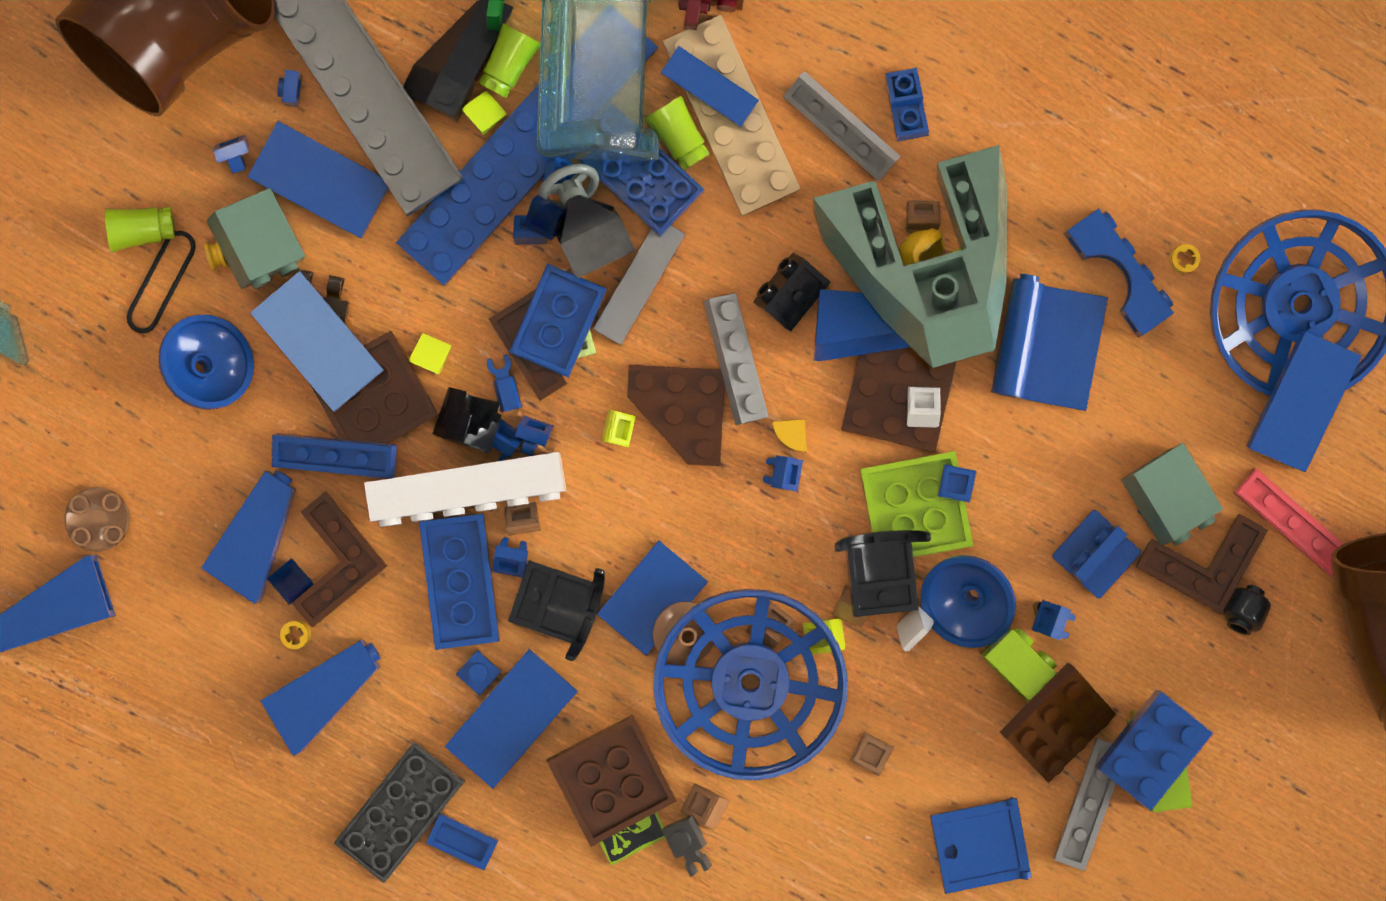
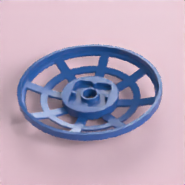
M1300 209L1285 212L1269 218L1249 230L1233 246L1223 260L1211 293L1210 319L1212 333L1217 348L1227 365L1241 380L1257 391L1270 396L1288 360L1292 341H1297L1302 329L1323 338L1322 335L1333 326L1335 321L1349 325L1348 330L1336 343L1344 348L1350 346L1360 329L1378 335L1373 347L1365 358L1358 363L1346 390L1361 381L1376 367L1386 353V314L1383 323L1365 317L1367 290L1364 280L1368 276L1383 271L1386 282V248L1371 231L1360 223L1339 213L1320 209ZM1299 218L1327 220L1318 238L1299 236L1280 241L1275 225L1284 221ZM1342 225L1361 237L1372 249L1377 259L1358 266L1356 261L1344 249L1331 242L1339 226ZM1263 232L1268 248L1251 262L1243 277L1228 274L1227 270L1239 251L1253 237ZM1298 246L1314 247L1307 264L1290 266L1284 250ZM1328 251L1339 258L1348 271L1332 278L1319 268ZM1272 257L1278 273L1271 278L1267 285L1252 281L1259 267ZM1354 283L1356 291L1354 313L1340 308L1339 289ZM1222 286L1237 290L1235 312L1239 329L1223 338L1218 315L1219 294ZM1247 293L1262 297L1263 312L1262 315L1248 323L1245 314V298ZM1300 295H1306L1308 297V306L1303 311H1296L1294 309L1295 299ZM1269 326L1280 336L1275 354L1263 348L1253 335ZM1245 341L1256 355L1272 364L1268 382L1265 383L1245 371L1233 358L1230 350Z
M740 589L726 591L707 598L692 607L676 622L667 634L659 651L654 670L653 691L656 709L662 726L672 742L686 757L700 767L720 776L738 780H761L775 778L792 772L808 763L823 750L835 734L843 717L847 701L848 679L845 660L839 643L830 628L814 611L803 603L781 593L764 589ZM745 597L757 598L754 615L732 617L715 624L705 613V610L711 606L727 600ZM770 600L781 602L796 609L807 617L816 628L800 637L786 624L768 618ZM694 619L705 633L692 647L686 664H666L668 653L675 639L683 628ZM752 625L750 642L732 646L722 633L736 626ZM765 627L782 633L792 643L777 653L772 648L763 644ZM824 638L830 646L836 663L837 689L818 685L817 666L809 647ZM709 641H712L722 653L714 668L695 666L703 648ZM800 653L807 667L808 683L789 679L785 663ZM750 673L755 674L760 679V683L755 689H746L741 683L743 676ZM664 677L683 678L684 696L692 716L678 728L673 722L666 705L663 687ZM693 679L712 681V690L715 698L701 709L694 695ZM793 693L806 696L800 711L789 722L780 709L787 694ZM816 698L835 702L833 712L825 728L809 746H806L796 730L801 727L809 716ZM723 709L729 715L738 718L736 735L720 729L709 719ZM770 716L779 729L765 736L749 737L751 721L760 720ZM701 726L714 738L734 745L732 765L721 763L706 756L693 747L686 737ZM786 739L796 753L795 756L773 765L744 767L747 748L768 746Z

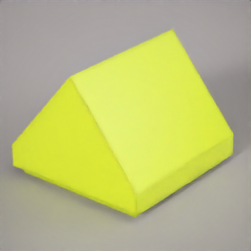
M608 410L601 441L629 447L636 416Z

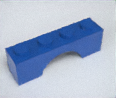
M1098 208L1067 230L1064 235L1082 260L1094 257L1104 258L1120 268L1126 278L1128 291L1125 303L1119 312L1137 337H1141L1174 314L1170 308L1173 306V302L1164 290L1158 291L1151 282L1155 278L1145 264L1139 265L1133 257L1136 251L1125 237L1121 239L1114 230L1117 225L1107 211L1102 213Z

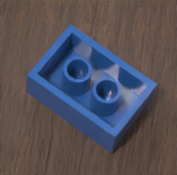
M1155 690L1096 763L1095 767L1144 807L1152 811L1213 735V732L1162 691Z

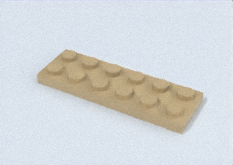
M722 15L697 25V30L688 29L663 40L670 58L678 46H680L759 100L740 128L685 91L742 217L800 191L801 188Z

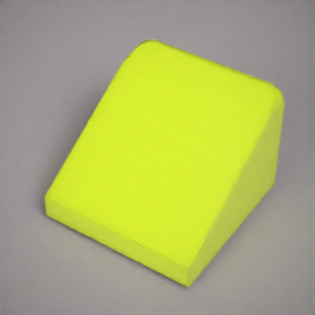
M487 90L461 109L483 135L508 115Z
M422 333L408 362L440 375L452 345Z
M841 618L823 620L838 641L840 649L845 650ZM812 622L802 623L804 635L816 628ZM825 638L809 647L812 655L831 652Z

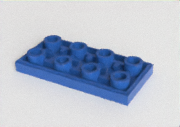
M612 103L567 147V151L581 164L593 167L599 175V181L659 237L704 192V189Z
M279 121L276 123L248 175L249 179L268 189L271 188L273 192L360 239L365 234L389 189L380 175Z
M1302 329L1246 446L1251 450L1306 472L1362 356Z
M529 649L444 747L493 789L578 690Z

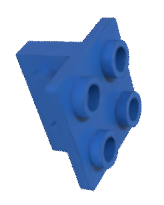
M1092 510L1052 554V558L1096 598H1101L1141 554V550L1126 538L1128 534L1119 526H1113L1097 510Z

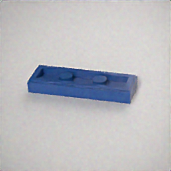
M678 46L661 71L663 76L740 128L759 102L750 93L680 46Z

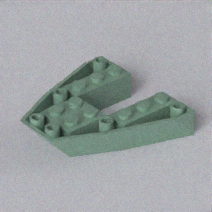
M999 145L937 163V181L961 250L911 265H903L876 181L813 198L814 215L825 245L880 317L932 368L991 352L996 348L1007 276L1008 188Z

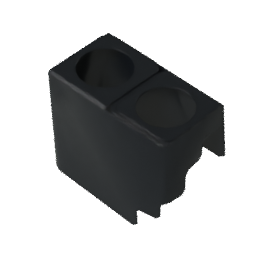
M448 387L432 434L436 437L450 440V442H456L459 445L491 452L501 419V414L498 413L500 402L471 396L464 390Z

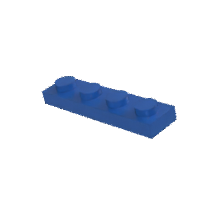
M279 433L272 435V467L389 479L396 477L397 445Z

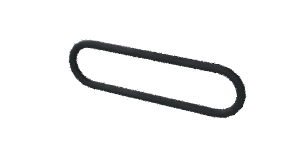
M175 231V236H184L189 240L191 249L153 323L147 328L141 329L136 327L132 322L131 316L171 239H165L127 313V323L135 332L148 333L155 328L193 257L196 248L195 241L187 232Z

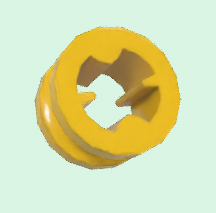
M217 241L215 244L204 243L206 257L211 270H217L219 265H222L224 268L228 267V262Z
M1178 245L1170 252L1169 263L1176 272H1192L1199 266L1200 253L1193 245ZM1188 250L1191 253L1189 258H1193L1192 264H1185L1181 267L1178 264L1181 259H1177V255Z
M290 621L281 629V642L289 649L303 648L311 639V629L303 621ZM292 626H297L296 630L302 629L303 636L299 637V644H294L295 640L290 641L288 639V634L292 632Z

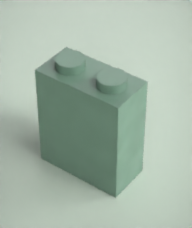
M271 188L214 211L206 221L241 290L251 285L254 289H258L271 282L270 277L280 273L281 277L294 273L299 269L297 265L306 257Z
M1184 443L1170 448L1121 479L1161 546L1173 542L1175 546L1181 544L1191 537L1190 530L1195 527L1202 530L1216 521L1214 515L1223 510V507Z

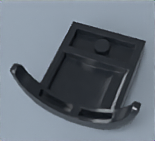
M921 530L872 532L848 536L835 542V552L846 550L853 617L919 610L912 542L931 541L929 532Z
M529 560L508 622L571 643L565 659L574 661L581 653L588 639L599 609L605 585L604 570L596 568L593 581H589Z

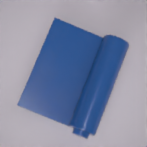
M1020 274V279H1013L991 393L1086 411L1108 297L1045 286L1039 283L1038 276L1030 274Z

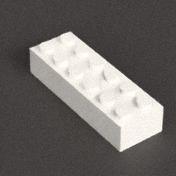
M559 452L364 483L370 522H379V527L402 524L401 518L411 516V522L433 519L434 512L443 511L444 517L465 514L464 508L475 506L476 512L497 509L496 503L507 501L508 507L529 504V497L539 496L542 502L561 499V492H567L562 458Z

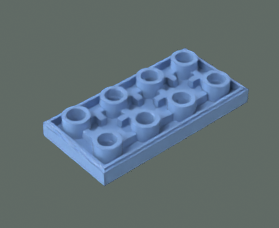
M300 271L250 312L333 412H336L384 371Z

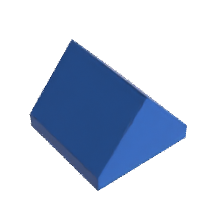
M546 215L514 216L513 239L515 245L547 244Z

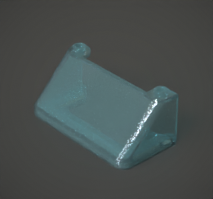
M542 0L537 148L542 156L561 159L659 160L660 143L657 133L654 130L642 128L647 2L655 0Z

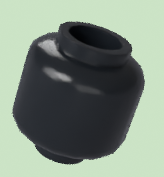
M1247 585L1246 588H1236L1223 612L1224 618L1228 621L1227 626L1243 635H1250L1251 632L1260 631L1271 609V603L1264 596L1265 592L1254 585Z

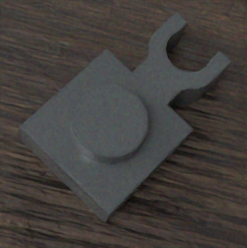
M693 815L666 825L662 829L675 858L685 857L686 869L690 877L694 876L698 871L694 862H699L704 871L712 866L707 855L700 850L707 843Z

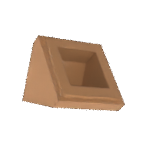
M907 201V230H928L930 228L939 230L941 217L940 203L938 201Z
M536 502L505 507L506 529L509 536L541 531Z
M845 585L832 614L862 628L868 616L853 617L850 587Z

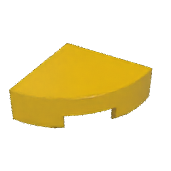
M805 420L773 422L775 434L784 445L795 451L807 452Z

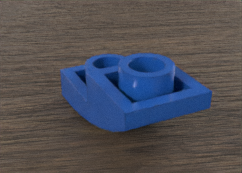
M917 68L885 73L897 142L929 136Z

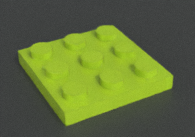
M956 451L860 469L871 531L921 530L929 532L931 541L912 542L913 557L973 546L965 502L938 496L944 464L958 467Z

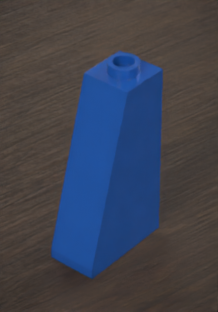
M820 289L817 306L814 361L832 360L910 347L880 317L863 293Z
M277 469L274 474L270 471L264 472L201 567V569L254 604L260 603L263 598L296 489L290 485L292 479Z
M97 555L83 557L1 613L0 652H6L116 616Z
M364 640L357 642L261 700L262 705L293 756L302 752L380 668L377 661L381 657L372 643L366 644Z

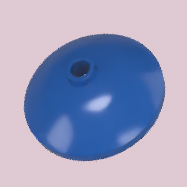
M212 315L187 317L176 323L166 333L160 345L158 356L159 369L166 386L178 399L192 407L206 410L226 407L238 400L251 383L254 360L249 343L234 325L222 318ZM195 364H201L204 372L197 371Z
M958 555L942 560L927 574L921 588V607L934 620L932 629L952 644L968 648L990 645L1007 632L1014 620L1016 600L1010 582L996 566L979 557ZM970 590H975L979 597L971 595Z

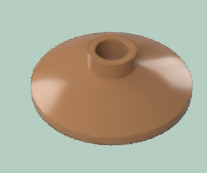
M689 601L677 602L666 607L658 615L652 634L653 642L658 652L667 634L676 622L692 607L696 606L697 603ZM705 610V613L714 622V619L711 616V614L707 610ZM694 619L683 628L675 639L668 653L667 661L678 665L686 664L692 647L705 633ZM685 631L692 632V637L688 641L682 640V634ZM709 641L703 648L696 662L703 659L710 652L714 645L712 641Z

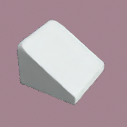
M908 387L907 426L938 427L941 416L940 388Z
M919 606V610L910 611L897 624V632L902 649L905 651H910L929 632L934 624V620Z

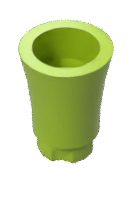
M502 23L493 51L483 69L485 73L481 77L479 84L506 98L511 86L515 87L528 62L542 44Z
M682 96L644 119L668 148L674 160L678 159L683 170L710 154L703 145L705 141L697 130Z
M158 207L143 209L105 208V224L111 253L139 245L163 242V239L175 238L171 207L158 209Z

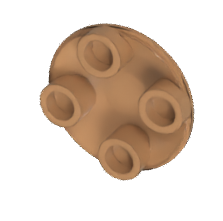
M94 487L79 492L71 498L65 512V527L69 537L74 544L89 551H105L115 547L125 537L129 528L130 516L127 505L118 494L106 488Z

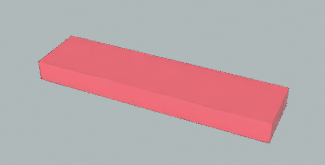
M1254 468L1233 493L1324 572L1333 577L1331 555L1343 543L1257 468Z

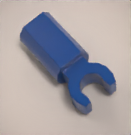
M507 354L503 355L505 366L502 369H495L492 359H487L488 370L496 377L493 385L497 400L500 402L499 408L501 413L522 408L515 378L509 375L512 362Z

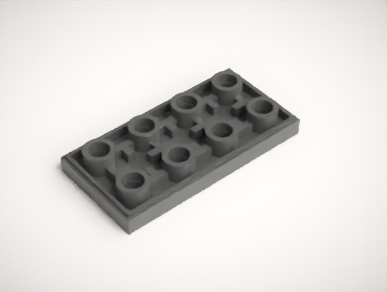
M414 741L334 844L385 883L465 780Z

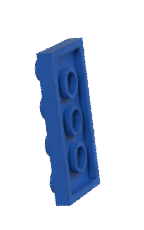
M484 514L419 522L435 650L499 642Z

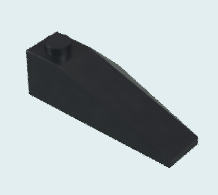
M477 0L413 65L403 85L413 101L458 122L462 114L461 109L467 104L490 58L500 29L499 31L487 29L486 15L489 0ZM504 3L501 25L502 23H507L514 7Z

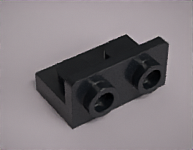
M792 253L780 262L777 272L772 279L760 287L753 303L791 332L819 298L820 289L825 290L831 282L804 258Z

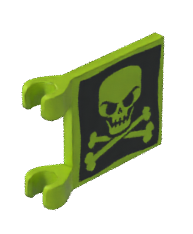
M656 812L599 843L610 864L613 865L665 838L662 832L664 826Z

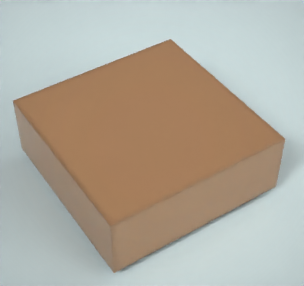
M865 732L850 761L879 776L894 747Z

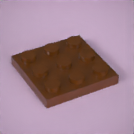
M392 331L364 345L384 371L336 412H333L312 387L342 440L389 444L439 415Z
M911 347L859 355L841 430L935 452L957 361L932 368ZM908 387L940 388L941 416L938 427L907 426Z
M1068 662L1000 733L1049 783L1109 724L1116 713Z
M633 715L546 759L590 846L677 802Z

